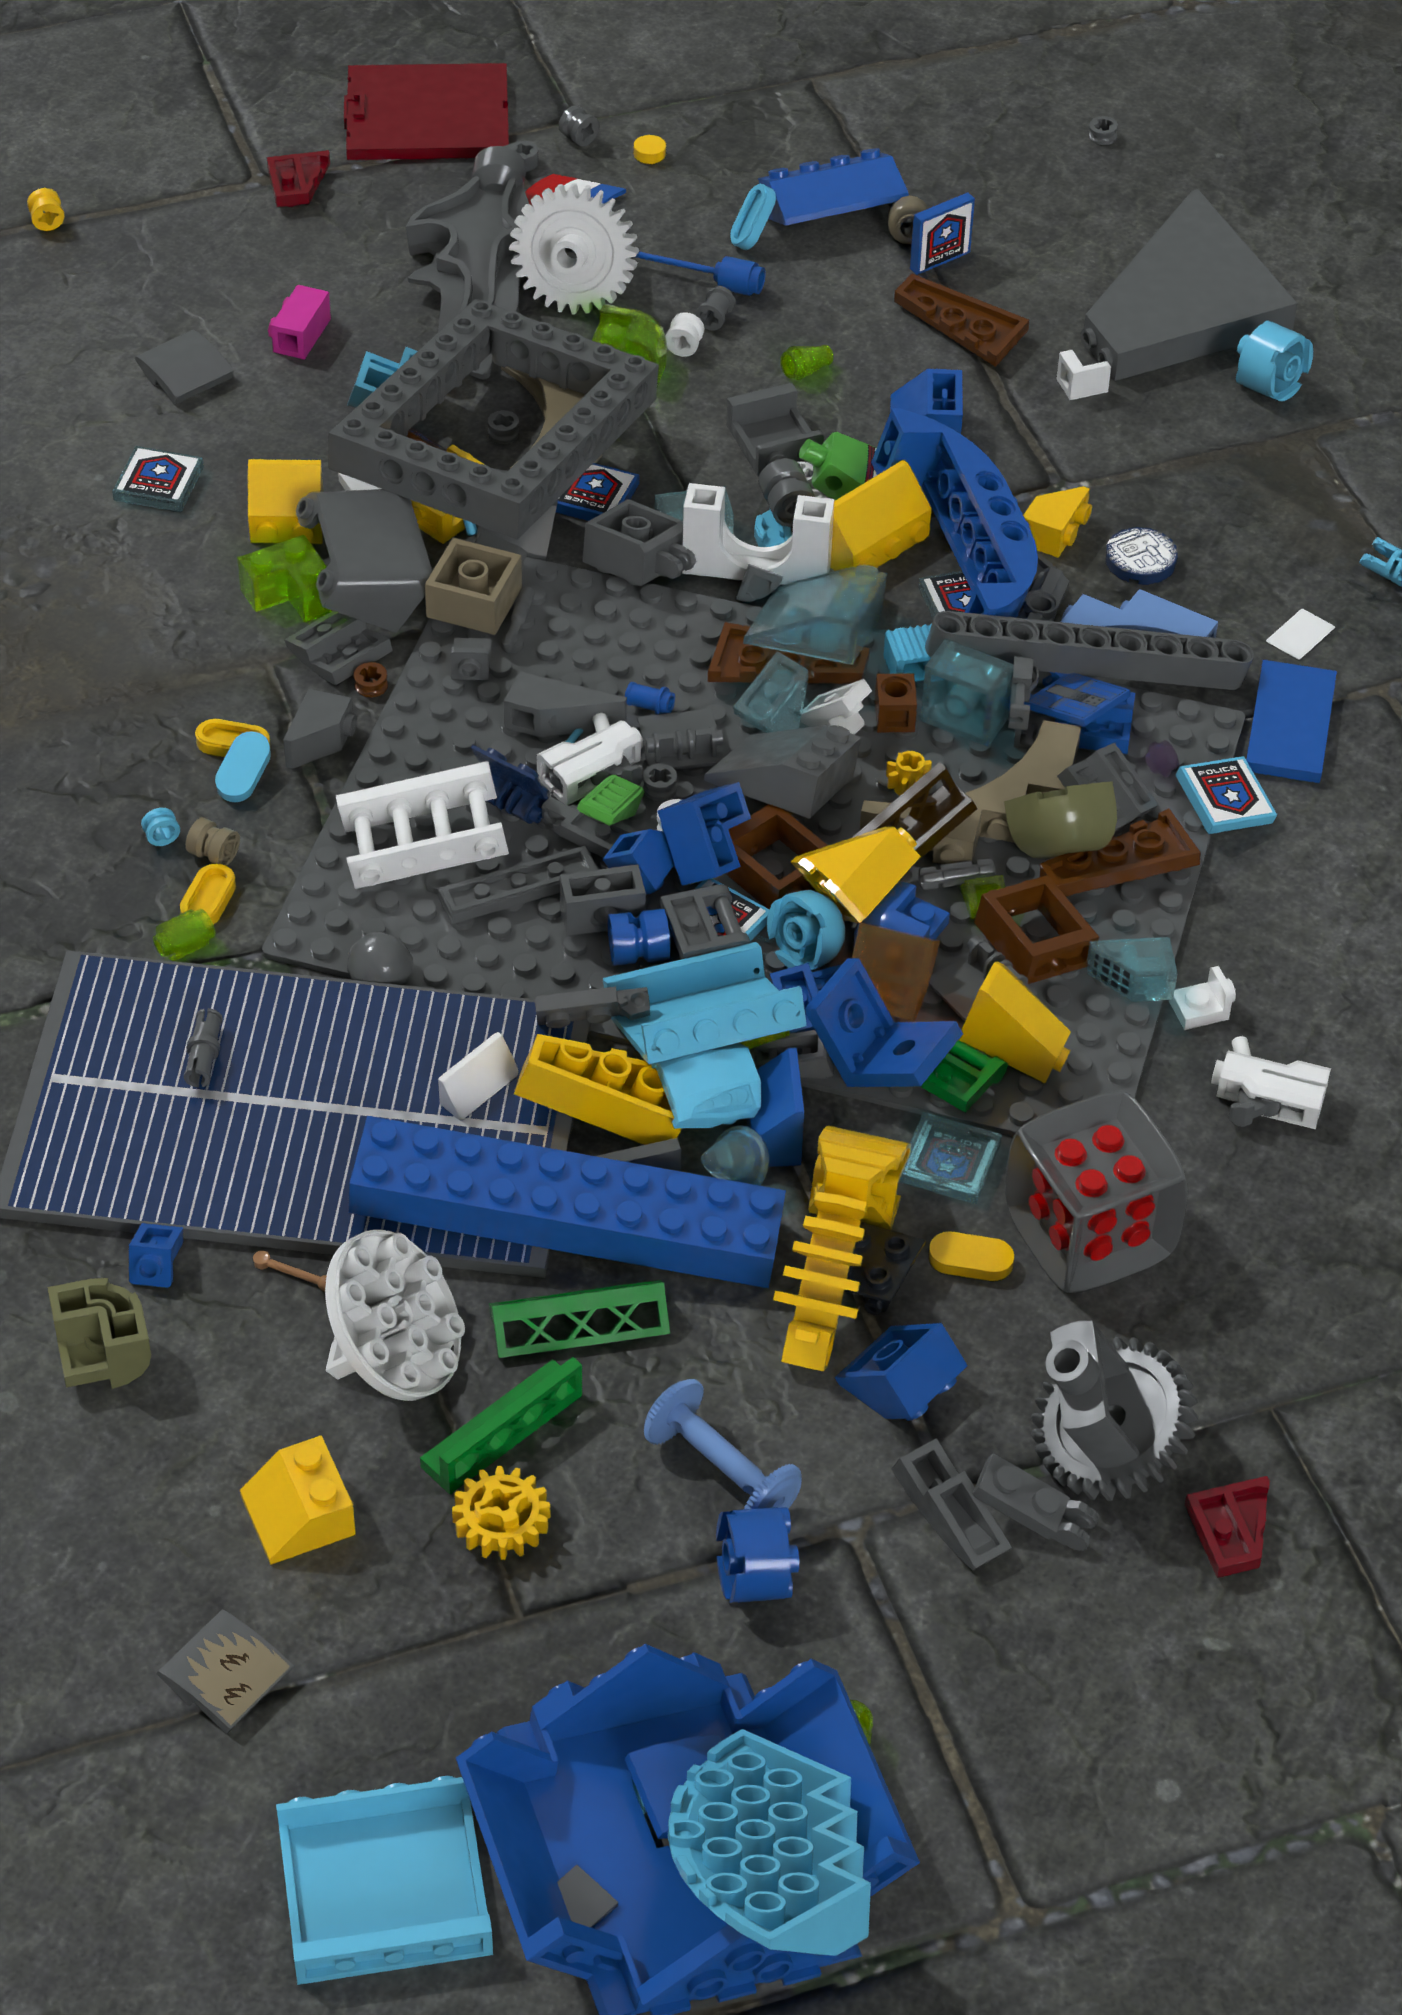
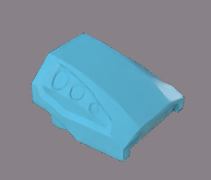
M740 1043L651 1064L652 1068H656L673 1113L674 1119L672 1123L674 1129L713 1128L721 1124H733L738 1119L754 1118L761 1108V1080L749 1048Z

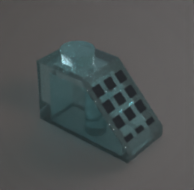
M1170 937L1090 941L1086 965L1088 975L1133 1002L1173 1000L1177 968Z

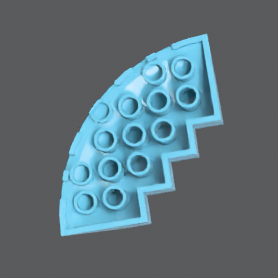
M744 1729L716 1744L707 1752V1761L700 1766L694 1764L687 1771V1781L684 1785L677 1786L671 1801V1813L668 1821L669 1846L672 1859L682 1879L695 1896L717 1917L741 1934L771 1950L837 1956L866 1939L869 1935L871 1882L863 1879L864 1846L856 1843L858 1811L850 1808L851 1777Z

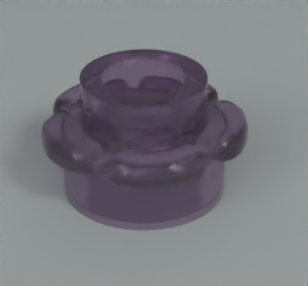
M1167 740L1160 743L1152 742L1149 745V752L1146 753L1145 758L1150 770L1154 774L1160 773L1165 777L1170 776L1171 771L1179 767L1178 756L1173 746Z

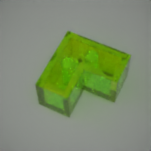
M305 535L237 557L240 589L255 612L286 601L291 602L304 623L332 612V610L322 607L319 590L316 587L319 573L326 569L327 566Z

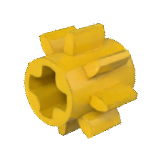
M915 751L898 753L896 762H887V788L894 789L901 796L931 770L932 761H925V758Z

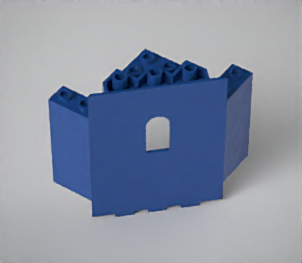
M644 1644L642 1647L628 1652L624 1660L606 1673L594 1677L587 1687H582L568 1680L553 1687L546 1697L532 1706L530 1721L503 1727L497 1733L491 1731L489 1734L474 1740L471 1747L456 1757V1761L526 1961L586 1979L599 2015H636L648 2011L650 2015H673L691 2010L690 2001L694 1999L704 2000L716 1995L717 2001L720 2003L755 1994L757 1991L755 1984L770 1983L781 1979L783 1986L821 1977L822 1973L819 1967L862 1957L858 1944L837 1956L771 1950L741 1934L717 1917L695 1896L682 1879L672 1859L670 1846L656 1848L633 1788V1778L624 1760L628 1753L655 1744L689 1737L719 1735L722 1741L739 1730L744 1729L851 1777L850 1808L858 1811L856 1843L864 1846L863 1879L871 1882V1897L915 1867L920 1861L837 1670L810 1659L793 1667L790 1674L774 1686L765 1688L754 1695L749 1680L743 1673L725 1676L720 1663L695 1652L679 1659ZM575 1865L583 1869L618 1901V1907L593 1928L571 1921L557 1883Z

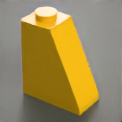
M885 826L796 856L791 863L818 893L828 896L837 905L844 921L861 923L921 856L914 850V847L917 845L916 841L905 829L900 827L897 830L895 827Z
M998 961L994 962L961 1029L963 1035L959 1041L991 1057L997 1056L1006 1061L1009 1066L1046 1083L1053 1069L1061 1072L1071 1050L1064 1047L1071 1031L1004 964Z

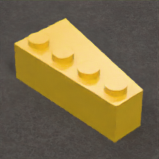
M537 1034L523 1064L514 1095L644 1145L675 1139L679 1136L682 1128L674 1129L672 1123L674 1119L658 1072L656 1068H652L651 1064H648L645 1060L627 1057V1051L611 1048L610 1051L604 1053L592 1050L590 1044Z

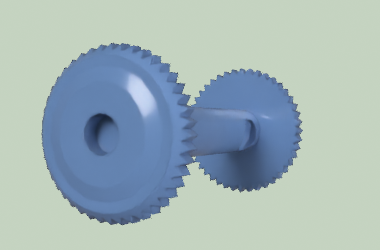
M695 1379L679 1381L666 1389L657 1398L645 1419L644 1435L646 1440L651 1444L658 1445L666 1440L668 1441L670 1438L672 1439L677 1433H681L686 1441L744 1492L751 1495L744 1509L790 1508L801 1488L802 1478L800 1469L793 1464H788L774 1470L769 1476H764L762 1470L707 1422L695 1414L704 1396V1389L699 1381Z

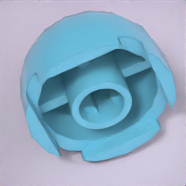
M805 890L786 894L771 904L767 916V932L769 939H776L780 950L774 952L787 968L809 963L811 970L817 969L829 963L837 956L845 940V924L837 905L828 896L812 890Z

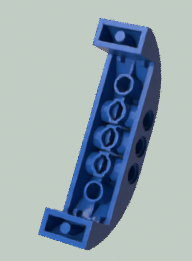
M892 408L871 462L876 474L882 473L902 460L909 463L972 590L971 598L964 613L1017 618L1037 572L1038 554L1029 523L1025 520L1018 506L1017 499L1013 496L1006 480L991 459L973 442L957 431L918 413L900 408Z

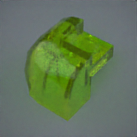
M604 304L600 310V323L592 341L611 345L617 350L631 355H638L645 360L659 364L658 387L667 362V339L663 327L653 316L641 310Z

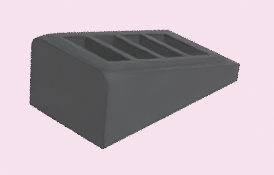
M815 1030L748 1040L747 1047L756 1069H759L788 1048H797V1053L802 1054L798 1055L800 1078H829L834 1076V1063ZM762 1053H769V1059L762 1060Z

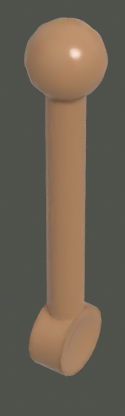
M258 1251L254 1254L253 1262L256 1268L266 1269L270 1267L317 1284L319 1289L325 1292L327 1275L320 1277L270 1259V1255L266 1251Z

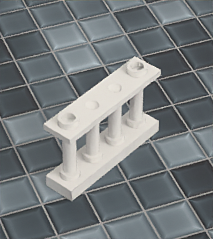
M485 761L336 795L337 806L345 833L356 832L360 855L346 857L355 889L509 854L502 823L490 825L485 801L497 798L489 762ZM470 804L475 828L452 833L447 809ZM432 813L436 837L413 842L409 818ZM394 822L398 846L375 851L371 827Z

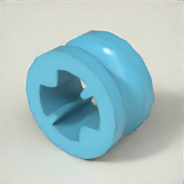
M168 808L153 809L142 819V829L146 833L149 843L154 846L168 845L175 841L180 834V825L176 821L172 810Z

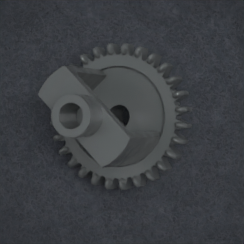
M1093 1321L1072 1322L1050 1332L1052 1349L1046 1357L1045 1367L1047 1373L1056 1384L1042 1383V1388L1050 1397L1035 1398V1404L1044 1413H1033L1031 1415V1421L1038 1428L1032 1430L1031 1435L1038 1444L1035 1447V1451L1043 1460V1466L1051 1475H1054L1053 1477L1063 1487L1067 1485L1076 1495H1079L1083 1490L1092 1500H1095L1101 1491V1494L1107 1501H1112L1117 1488L1126 1499L1130 1498L1132 1484L1135 1483L1143 1492L1148 1491L1147 1477L1149 1476L1161 1483L1164 1479L1160 1467L1165 1466L1175 1470L1178 1466L1171 1458V1455L1173 1453L1186 1455L1188 1452L1186 1447L1180 1442V1439H1191L1195 1436L1193 1430L1186 1424L1198 1421V1415L1190 1408L1198 1404V1401L1194 1394L1189 1391L1193 1388V1384L1184 1375L1186 1372L1166 1350L1159 1351L1155 1344L1147 1342L1143 1346L1139 1339L1132 1337L1127 1348L1122 1338L1116 1336L1113 1339L1112 1346Z

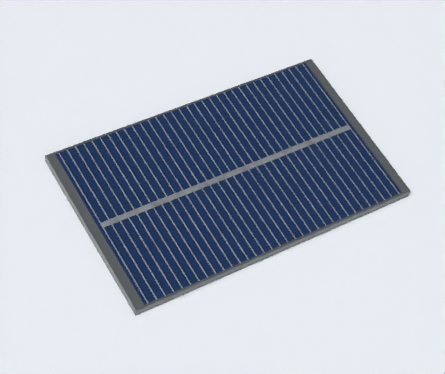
M66 950L0 1174V1218L136 1233L141 1223L183 1227L184 1239L334 1255L344 1242L358 1234L370 1230H386L404 1234L427 1256L435 1257L441 1267L545 1278L550 1249L349 1213V1183L367 1115L568 1151L574 1117L514 1095L523 1064L537 1034L588 1044L591 1023L587 1020L571 1021L568 1026L562 1028H549L546 1025H538L535 999ZM211 1008L220 1012L223 1018L218 1035L220 1051L218 1057L213 1060L210 1083L202 1087L203 1075H201L199 1087H193L184 1080V1072L189 1057L186 1046L189 1038L194 1033L197 1012L204 1009V1021H206L207 1010ZM499 1032L512 1054L519 1074L465 1119L460 1120L440 1105L438 1078L494 1033Z

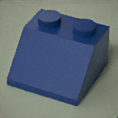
M788 1048L757 1069L761 1080V1108L754 1118H743L747 1120V1126H741L742 1151H750L751 1167L801 1165L804 1105L797 1048Z
M942 1323L890 1326L834 1378L841 1387L885 1419H906L910 1421L924 1414L929 1407L927 1403L937 1394H941L953 1387L957 1382L955 1377L968 1365Z

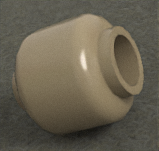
M909 195L893 202L889 207L887 214L889 232L898 242L907 245L912 244L914 214L929 209L923 200Z

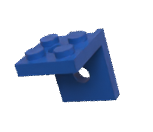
M859 958L846 959L804 1009L847 1087L922 1086L963 1035L956 1021L894 1022ZM850 1008L851 1012H850V1015H849V1022H848L847 1013H848V1009Z

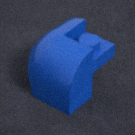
M901 881L890 890L861 923H857L853 936V950L855 957L861 960L869 977L906 995L926 971L928 948L949 924L950 913L915 897L916 885Z

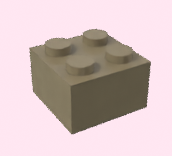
M452 538L425 583L426 617L495 635L522 589L521 555Z

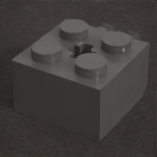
M625 500L585 524L583 562L596 567L602 573H611L626 579L629 584L643 586L659 575L674 579L679 577L683 570L687 571L694 568L693 566L697 562L695 554L689 548L686 549L683 546V522L680 519L632 500Z

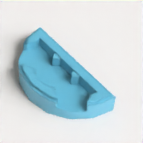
M771 510L756 517L754 537L758 546H776L784 543L792 536L791 527L782 526L776 522Z

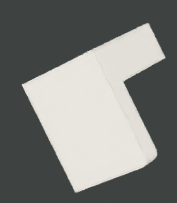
M1073 350L1059 353L1057 381L1069 400L1108 392L1111 366L1107 361L1083 366Z

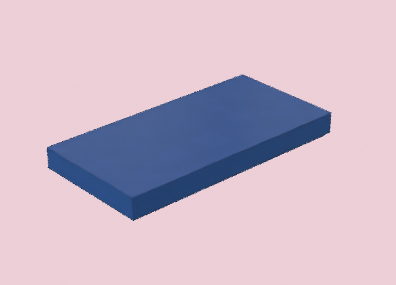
M1263 660L1246 758L1253 773L1320 783L1337 671Z

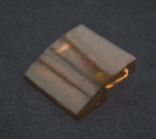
M860 922L852 958H859L890 1015L915 1021L929 985L940 941Z

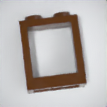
M769 804L751 815L750 820L729 829L741 867L725 874L763 906L770 910L771 904L775 900L789 893L805 890L817 892L797 869L779 880L752 858V856L777 840L784 843L798 856L828 846L787 811Z
M1048 875L983 893L974 921L997 952H1001L1005 956V960H1009L1013 964V969L1019 975L1022 974L1028 979V984L1091 966L1099 940L1098 934ZM1038 909L1060 936L1032 943L1013 920L1012 916Z

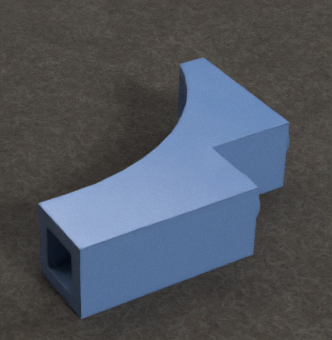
M1141 589L1136 592L1130 601L1125 600L1120 609L1083 594L1074 606L1069 605L1066 608L1060 621L1063 623L1216 638L1218 621Z

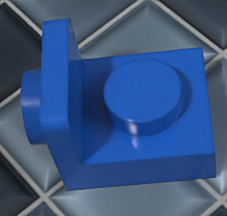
M141 1223L129 1244V1282L131 1284L165 1288L171 1286L173 1282V1261L183 1244V1227Z

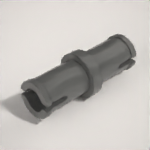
M211 1008L207 1010L206 1021H204L205 1010L201 1009L197 1012L194 1033L189 1038L186 1046L189 1057L184 1072V1080L193 1087H199L201 1075H203L202 1087L210 1083L213 1060L218 1057L220 1051L218 1035L223 1018L220 1012Z

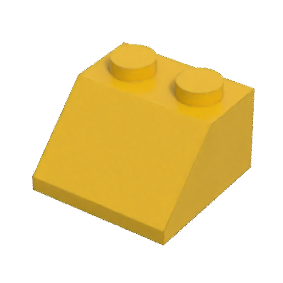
M248 459V523L250 543L323 544L321 525L318 523L311 529L301 526L295 511L302 497H306L311 492L323 491L321 460Z
M322 1435L278 1450L240 1489V1496L270 1565L356 1535L353 1503Z

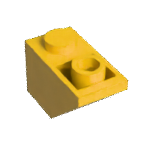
M1082 486L1035 497L1023 516L1029 523L1037 551L1059 558L1067 545H1073L1079 526L1081 524L1085 525L1091 515L1092 505L1088 504L1090 488Z

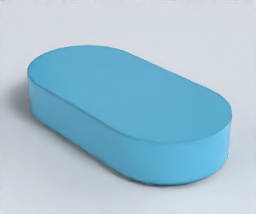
M757 184L749 191L731 229L730 238L734 246L743 250H749L758 241L775 205L776 194L772 188L764 184Z
M250 731L240 734L233 741L215 777L217 792L224 800L241 802L249 798L253 793L271 757L270 745L264 735Z

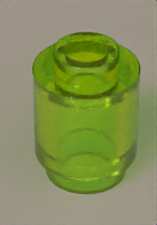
M190 909L157 925L155 929L156 935L153 936V943L163 958L167 956L170 960L176 961L207 946L209 940L214 938L216 933L210 917L203 909L197 911Z

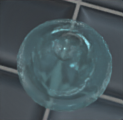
M735 1126L725 1130L717 1138L716 1142L702 1154L701 1163L714 1178L761 1186L768 1172L769 1153L763 1138L755 1130L745 1126Z

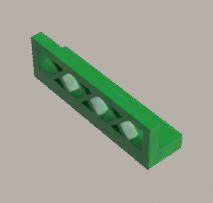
M660 1280L489 1303L490 1317L494 1324L498 1358L670 1334L664 1282ZM656 1301L659 1326L641 1328L629 1319V1316L639 1303ZM630 1305L624 1312V1314H622L615 1307ZM608 1308L620 1319L609 1333L598 1334L587 1326L586 1323L596 1309ZM587 1311L581 1320L572 1314L574 1312ZM565 1314L576 1322L577 1325L567 1339L555 1340L544 1332L543 1329L554 1315ZM544 1317L538 1326L529 1320L531 1318ZM522 1320L534 1329V1332L524 1345L506 1347L503 1322ZM625 1322L634 1328L619 1331ZM582 1328L591 1334L589 1336L576 1337ZM539 1334L548 1340L546 1342L533 1343Z
M574 1357L561 1366L552 1359L421 1456V1469L451 1495L464 1485L466 1478L472 1479L479 1474V1470L488 1467L582 1396V1364Z

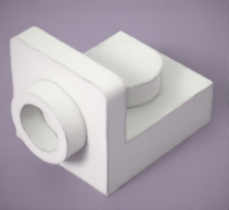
M1219 966L1210 968L1208 982L1170 991L1169 1003L1183 1029L1188 1030L1229 1020L1231 1005L1236 999V993L1232 981L1229 978H1225Z

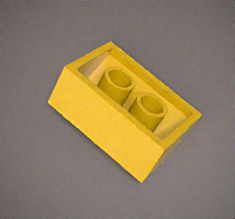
M905 460L898 462L834 501L830 568L850 583H854L863 576L871 574L879 566L891 559H895L902 552L916 543L924 541L929 536L931 507L908 462Z

